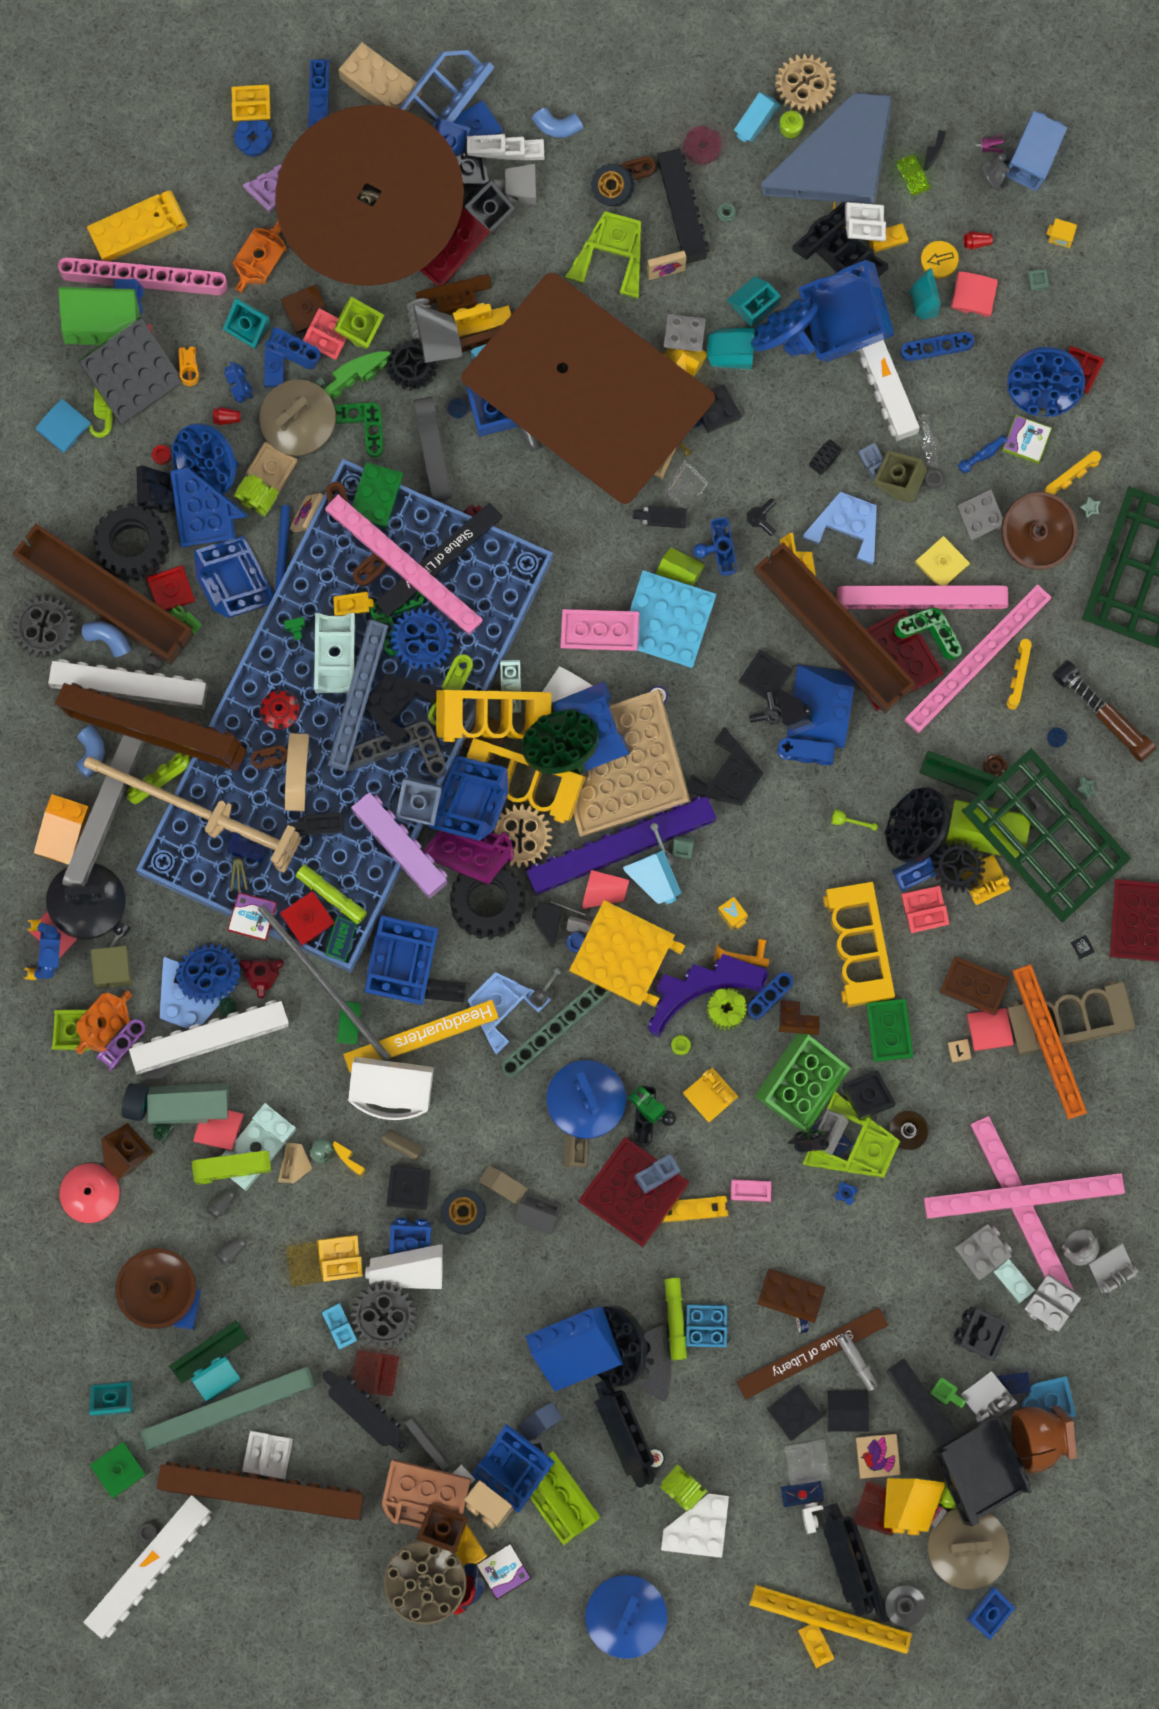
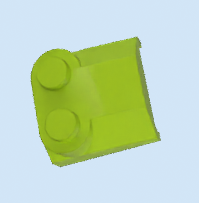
M350 297L334 330L351 340L355 346L367 349L384 315L359 300Z
M54 1010L52 1050H75L81 1043V1038L76 1031L77 1021L87 1010ZM87 1047V1048L84 1050V1052H87V1051H89V1050H91V1049Z

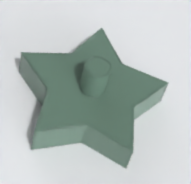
M1087 496L1085 503L1079 506L1085 511L1086 518L1092 514H1099L1098 506L1101 500H1092Z
M1084 777L1080 778V786L1076 790L1082 793L1085 800L1090 795L1097 794L1093 788L1094 781H1087Z

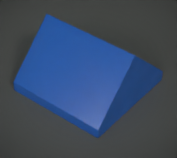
M991 1587L965 1620L990 1640L1015 1610V1607L996 1588Z

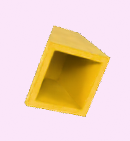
M887 1478L884 1528L892 1529V1533L904 1534V1530H906L907 1535H919L920 1532H928L945 1483L921 1479Z

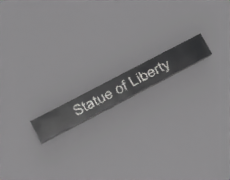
M489 502L420 562L419 565L435 578L499 522L503 515ZM402 578L375 602V605L389 618L418 591Z

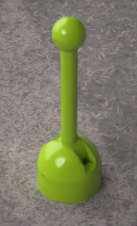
M838 809L833 811L831 824L842 825L845 822L869 827L873 831L878 829V824L876 823L869 824L846 818V814Z

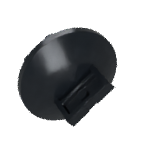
M928 787L913 789L890 810V817L884 831L888 850L895 858L905 863L919 862L929 855L935 856V854H939V848H941L950 819L948 802L940 792ZM892 818L895 820L894 827L890 825Z
M94 863L85 887H68L63 885V878L68 867L60 871L50 883L46 895L47 911L53 924L64 934L77 939H94L110 932L121 920L125 910V891L119 878L108 868Z
M616 1305L605 1306L603 1309L623 1364L597 1376L601 1380L608 1379L612 1386H626L638 1380L645 1369L648 1354L645 1335L639 1322L629 1311Z

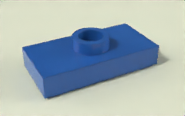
M264 349L265 388H275L284 383V357Z

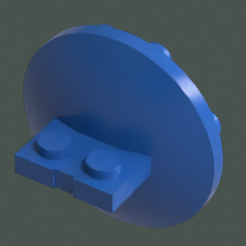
M809 297L802 301L796 299L790 303L789 307L779 313L773 312L770 314L765 324H760L755 328L756 333L751 340L754 350L764 351L784 345V350L790 356L811 354L816 348L803 330L808 326L818 310L816 302Z
M1039 347L1023 353L1014 361L1008 373L1007 386L1011 399L1023 411L1030 415H1037L1039 408L1047 409L1048 415L1037 416L1054 417L1067 412L1077 404L1084 391L1085 377L1080 363L1070 353L1054 347Z
M204 423L186 426L175 437L172 445L174 469L192 468L223 495L226 494L233 485L236 468L239 466L226 438L217 429Z
M591 1060L576 1061L564 1066L552 1078L547 1091V1108L555 1125L566 1134L580 1139L598 1138L609 1133L620 1122L626 1107V1092L619 1076L608 1066Z
M631 1575L616 1576L603 1582L592 1593L586 1607V1627L593 1642L603 1652L617 1658H636L651 1651L661 1640L667 1625V1609L659 1591L648 1581Z

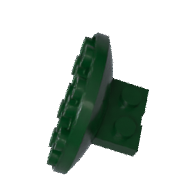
M572 709L543 715L525 731L521 744L522 754L527 764L536 771L547 774L574 771L581 775L586 770L584 763L591 758L598 747L599 732L596 724L590 717Z

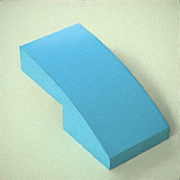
M340 1303L321 1311L339 1349L357 1341Z

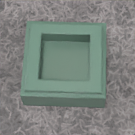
M1047 269L1027 272L1030 291L1049 289Z
M675 836L673 856L691 859L694 839Z

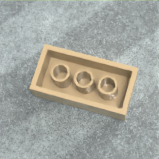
M362 42L338 70L339 78L375 105L398 108L417 84L416 81ZM420 89V91L417 93V96H418V97H420L421 94H422V93H421V89ZM412 100L405 110L408 111L415 102Z
M480 1480L464 1499L467 1504L465 1506L467 1510L476 1517L478 1514L483 1516L482 1521L491 1529L494 1527L499 1529L513 1511L511 1504Z

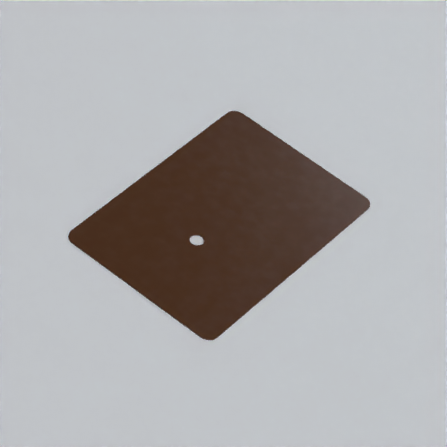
M548 273L541 279L461 375L464 385L622 504L630 503L715 400L713 391L556 273ZM560 363L567 364L568 371L566 373H559L557 365Z

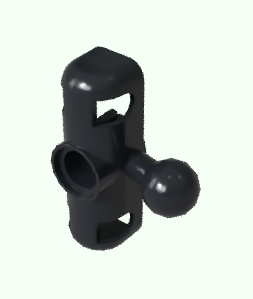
M642 1086L650 1095L655 1094L654 1099H656V1089L654 1087ZM636 1107L633 1142L638 1146H649L652 1143L653 1124L649 1120L642 1121L639 1118L641 1112ZM668 1110L658 1121H661L666 1126H672L676 1122V1115ZM635 1132L638 1133V1140H635ZM648 1134H651V1141H648Z

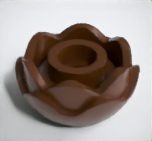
M989 755L983 763V771L996 777H1000L1008 767L1004 758L1000 755Z

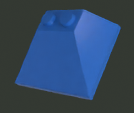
M244 536L194 551L196 578L214 611L230 618L269 606L274 593Z
M798 664L793 696L810 705L813 712L811 716L812 723L794 730L788 728L787 738L829 742L835 744V747L844 748L855 681L845 671Z
M605 681L552 702L554 712L572 709L590 717L596 724L599 732V743L594 754L584 763L586 769L584 772L630 754L624 736L618 733L608 703L611 697Z
M456 755L442 789L434 826L428 825V827L477 841L482 840L495 829L508 795L507 768Z
M380 916L369 959L364 993L423 1005L438 928Z
M506 1424L489 1452L480 1461L471 1475L475 1480H480L511 1504L513 1509L519 1513L555 1461Z

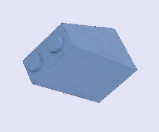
M1033 111L1007 164L1010 172L1006 174V177L1037 191L1049 172L1068 127L1064 126L1060 121H1053L1047 118L1044 113Z

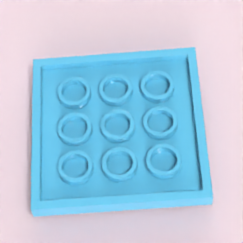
M642 571L630 611L640 612L638 651L693 668L717 594Z

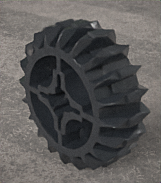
M413 339L411 344H408L405 340L404 346H401L399 343L397 344L398 350L391 349L393 355L387 357L389 361L386 367H388L387 374L391 375L390 380H395L396 386L402 383L401 387L403 390L406 386H409V391L413 390V386L420 390V384L426 387V381H433L431 376H436L435 369L438 368V364L435 363L436 361L425 363L422 357H415L412 354L417 353L423 356L420 341L416 345ZM406 354V359L397 365L398 360ZM409 359H411V362H412L413 365L415 366V367H414V372H413L412 367L409 365V364H410ZM427 365L426 370L418 376V371ZM408 373L411 375L412 378L405 377L402 374Z
M955 840L953 841V847L946 843L947 850L942 847L939 848L942 855L935 854V858L939 860L933 861L932 864L938 867L933 869V873H939L935 880L942 879L940 882L941 887L948 884L946 891H949L951 886L954 887V893H957L958 888H961V892L965 893L966 886L969 891H972L971 883L978 886L979 883L976 879L983 880V876L979 874L985 873L986 870L980 867L985 865L984 860L979 861L983 854L979 853L976 855L978 848L975 847L971 850L972 843L964 847L965 842L962 840L960 846H957V841ZM958 852L955 860L944 862L947 856ZM964 853L973 859L975 866H971V864L964 861ZM961 858V866L965 868H961V871H959V875L957 876V868L954 865L957 866V863H959V859ZM943 868H947V870L954 873V881L945 875ZM974 872L968 880L960 882L962 874Z

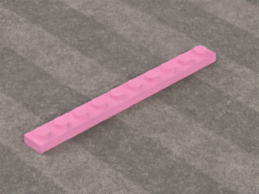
M337 495L325 507L327 513L468 635L483 622L481 617L340 495Z
M1037 584L904 721L919 734L1052 597Z
M987 1116L972 1123L970 1126L1000 1187L1023 1186L990 1117ZM1034 1207L1011 1208L1044 1278L1049 1273L1073 1289Z
M1121 1173L924 1198L926 1219L1122 1195L1125 1193Z

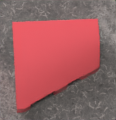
M591 870L582 909L586 910L591 907L601 906L604 900L609 903L624 902L629 880Z

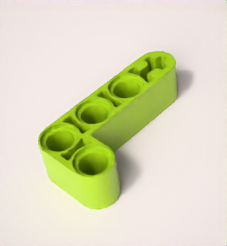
M269 1151L198 1159L191 1162L193 1180L197 1185L209 1184L214 1182L213 1180L271 1172Z

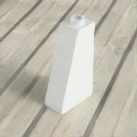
M443 1245L371 1258L370 1267H366L365 1278L369 1279V1286L375 1287L376 1283L379 1284V1287H383V1283L386 1282L388 1288L394 1283V1288L401 1286L402 1288L442 1289Z

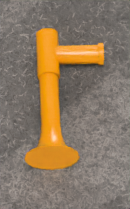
M758 940L756 956L728 952L721 949L717 943L713 963L718 958L720 959L722 954L753 965L768 968L769 959L763 958L767 941Z

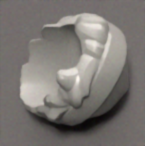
M1082 1229L1074 1231L1062 1245L1066 1258L1079 1266L1088 1265V1263L1096 1259L1099 1253L1098 1239L1094 1237L1091 1230Z

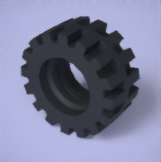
M829 439L816 452L809 466L819 475H822L841 454L842 448Z

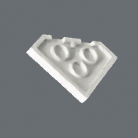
M708 1494L692 1510L686 1511L663 1530L661 1551L722 1558L729 1496Z

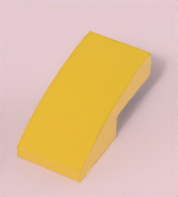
M334 1141L333 1147L343 1163L362 1178L366 1171L365 1168L350 1160L353 1154L352 1151Z

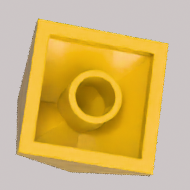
M667 348L664 353L666 357L693 377H695L707 358V352L704 350L700 352Z

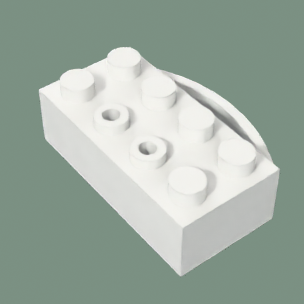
M355 1057L352 1064L348 1101L364 1113L381 1119L403 1120L419 1116L427 1112L430 1106L434 1067ZM366 1103L375 1104L386 1108H407L411 1109V1111L405 1113H387L375 1110L367 1106Z

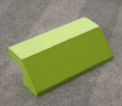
M954 800L946 843L953 846V841L956 840L957 846H960L963 840L965 842L964 847L972 843V850L977 847L978 851L1000 855L962 813V809L970 803ZM978 807L973 811L983 823L988 820ZM989 807L993 813L999 810L998 808ZM1008 811L1000 820L1026 848L1030 822L1022 813ZM995 825L989 828L1015 858L1020 855Z
M552 1451L548 1454V1457L555 1461V1463L533 1492L530 1499L560 1542L565 1545L601 1517L557 1455Z

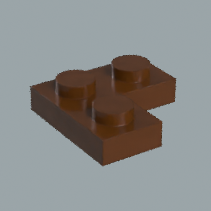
M780 1001L779 1032L819 1035L820 1016L800 1015V1002Z

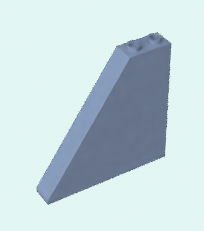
M853 93L762 182L763 196L875 205L892 110L891 96Z

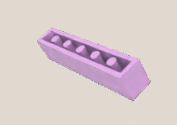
M369 792L351 807L352 812L430 899L447 885L446 877L448 876L441 868L437 869L433 865L435 861L428 853L424 855L420 850L422 848L415 838L413 840L407 835L409 833L402 824L398 825L394 821L396 819L395 815L389 809L386 811L381 806L383 804L381 799L377 795L372 796Z

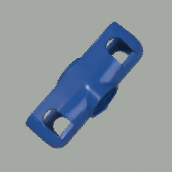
M727 518L713 519L710 524L713 544L708 546L697 544L693 549V554L697 558H704L708 553L715 552L720 575L730 576L736 572L737 564L729 521ZM728 525V533L725 534L724 527ZM725 544L729 549L722 551L718 547ZM733 562L735 563L734 570L731 568V563Z

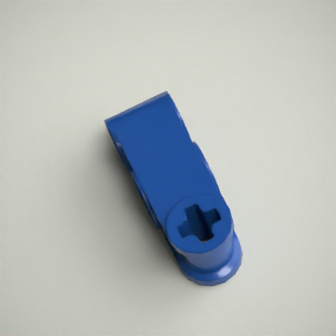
M274 327L272 329L271 337L264 344L269 351L277 353L306 369H313L317 366L320 358V351L317 347L285 332L281 328ZM290 347L296 348L297 351L291 350Z
M784 738L780 741L777 753L782 759L803 763H817L820 765H833L835 744L829 742ZM785 745L790 749L789 752H785Z

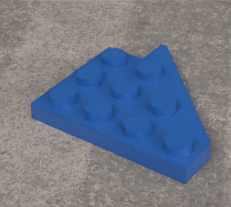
M192 468L171 470L180 546L189 547L236 539L233 520L246 518L248 514Z

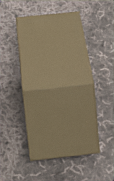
M490 1165L479 1180L480 1184L495 1191L515 1205L519 1204L528 1189Z

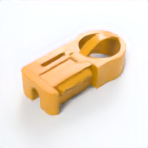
M185 347L179 348V375L182 383L186 386H194L199 381L195 347H189L188 350H185ZM191 371L196 373V377L193 380ZM186 372H188V380L183 378Z

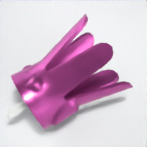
M1003 134L991 138H981V144L976 146H981L982 153H1004L1003 149L990 147L1001 145L1004 139L994 138L1000 137Z

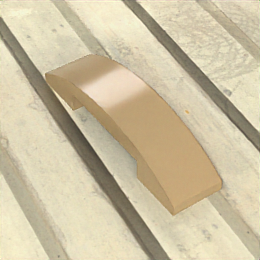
M289 734L285 811L305 812L309 734Z

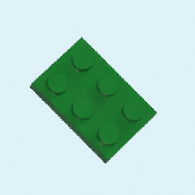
M366 462L352 507L373 525L387 529L403 478V472Z
M906 999L866 1003L873 1063L913 1058Z

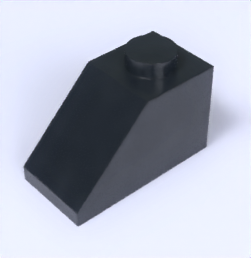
M776 689L784 726L794 730L812 723L811 716L813 712L809 704L781 689Z
M539 902L538 908L534 907L532 919H535V926L551 948H555L562 907Z

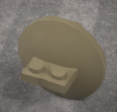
M290 380L275 387L265 398L260 411V427L265 439L273 448L290 456H306L321 449L331 438L336 425V410L332 399L319 385L306 380Z
M956 1508L947 1512L937 1527L932 1528L928 1538V1557L936 1574L949 1585L966 1590L979 1589L994 1582L1004 1571L1009 1558V1539L1002 1524L990 1513L979 1518L980 1523L973 1527L963 1524Z
M423 1541L413 1542L401 1548L391 1558L384 1575V1591L390 1606L399 1616L416 1624H433L448 1618L461 1604L466 1590L465 1570L457 1555Z

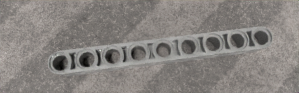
M123 735L111 767L132 775L144 741ZM106 775L65 872L63 885L68 887H85L127 784Z

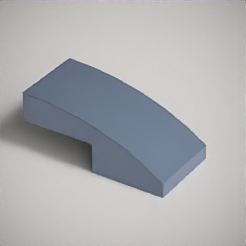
M872 443L857 451V454L874 481L884 459L876 444Z
M671 1154L654 1162L651 1167L636 1174L634 1178L644 1194L677 1175L681 1170Z

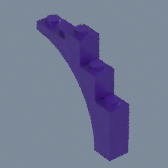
M722 954L721 958L716 960L715 971L693 964L692 968H689L686 972V982L664 974L656 985L657 993L662 997V1000L659 999L656 1005L657 1012L654 1018L652 1017L649 1021V1032L652 1036L660 1038L667 1023L676 1012L688 1002L703 994L724 988H743L762 992L769 976L767 970Z

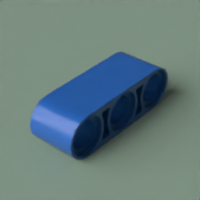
M782 972L778 974L749 1003L747 1015L750 1019L760 1020L791 990L793 977L789 973ZM785 978L789 981V985L782 987L779 984V980ZM772 992L776 998L769 1001L765 998V994ZM759 1006L762 1012L757 1015L753 1014L751 1007Z

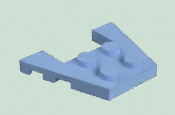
M840 492L804 533L803 539L819 545L824 530L828 527L862 540L863 543L857 560L873 565L877 505Z
M164 957L160 1019L188 1030L189 1027L196 1024L203 1026L226 997L222 995V1001L214 998V1004L211 1003L210 999H207L206 1004H203L202 999L196 1003L194 997L189 1000L187 994L183 995L182 989L179 988L177 983H174L177 976L176 969L180 968L179 962Z
M497 972L468 999L471 1007L493 1000L499 1019L484 1024L481 1028L496 1055L509 1044V1041L496 1027L522 1000H525L538 1013L551 1001L547 997L542 1007L535 1006L530 1001V996L534 990L526 988Z

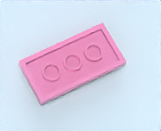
M563 609L561 648L638 651L640 612Z

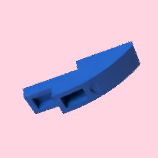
M310 60L308 129L329 115V60Z

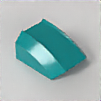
M930 268L917 278L908 293L912 298L915 310L914 315L922 320L938 317L941 306L933 271Z
M727 328L714 330L708 335L707 358L711 366L752 370L753 347L751 340L754 338L755 328Z

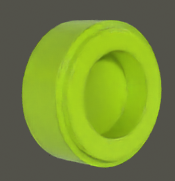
M678 1035L673 1038L671 1049L676 1055L683 1056L690 1051L691 1042L686 1036Z

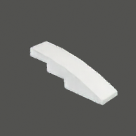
M505 134L467 136V154L476 157L504 160H544V140H524V137L505 138Z

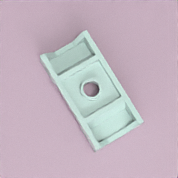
M315 613V693H348L354 673L355 613L345 616H326ZM334 647L340 649V654L336 657L329 654L330 649Z
M264 1103L252 1118L253 1120L236 1139L233 1151L226 1150L222 1156L250 1153V1146L258 1142L261 1144L260 1151H269L271 1162L297 1129ZM260 1174L230 1179L247 1191Z

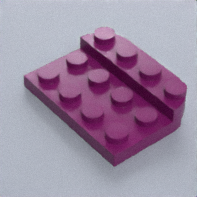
M439 831L423 851L424 855L428 853L433 858L434 863L487 884L492 881L506 861L511 862L514 857L512 842L504 832L501 835L491 832L482 840L477 841Z

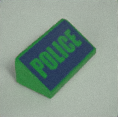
M338 916L336 917L326 951L327 957L346 962L356 923Z

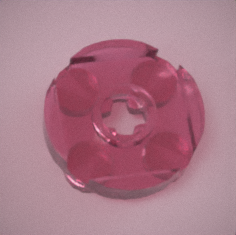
M705 126L695 127L688 132L684 140V152L694 164L711 163L720 155L721 138L715 130L712 131ZM700 142L708 144L705 149L698 147Z

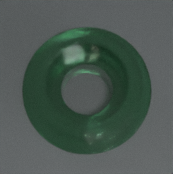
M224 997L220 1001L219 1012L222 1016L227 1017V1015L237 1011V1002L233 998Z

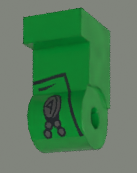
M642 1086L636 1088L628 1096L629 1100L653 1125L666 1113V1107L654 1099Z

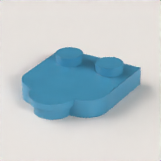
M1067 1376L1032 1385L1029 1396L1025 1397L1022 1402V1408L1037 1406L1051 1413L1053 1406L1060 1405L1070 1418L1076 1417Z

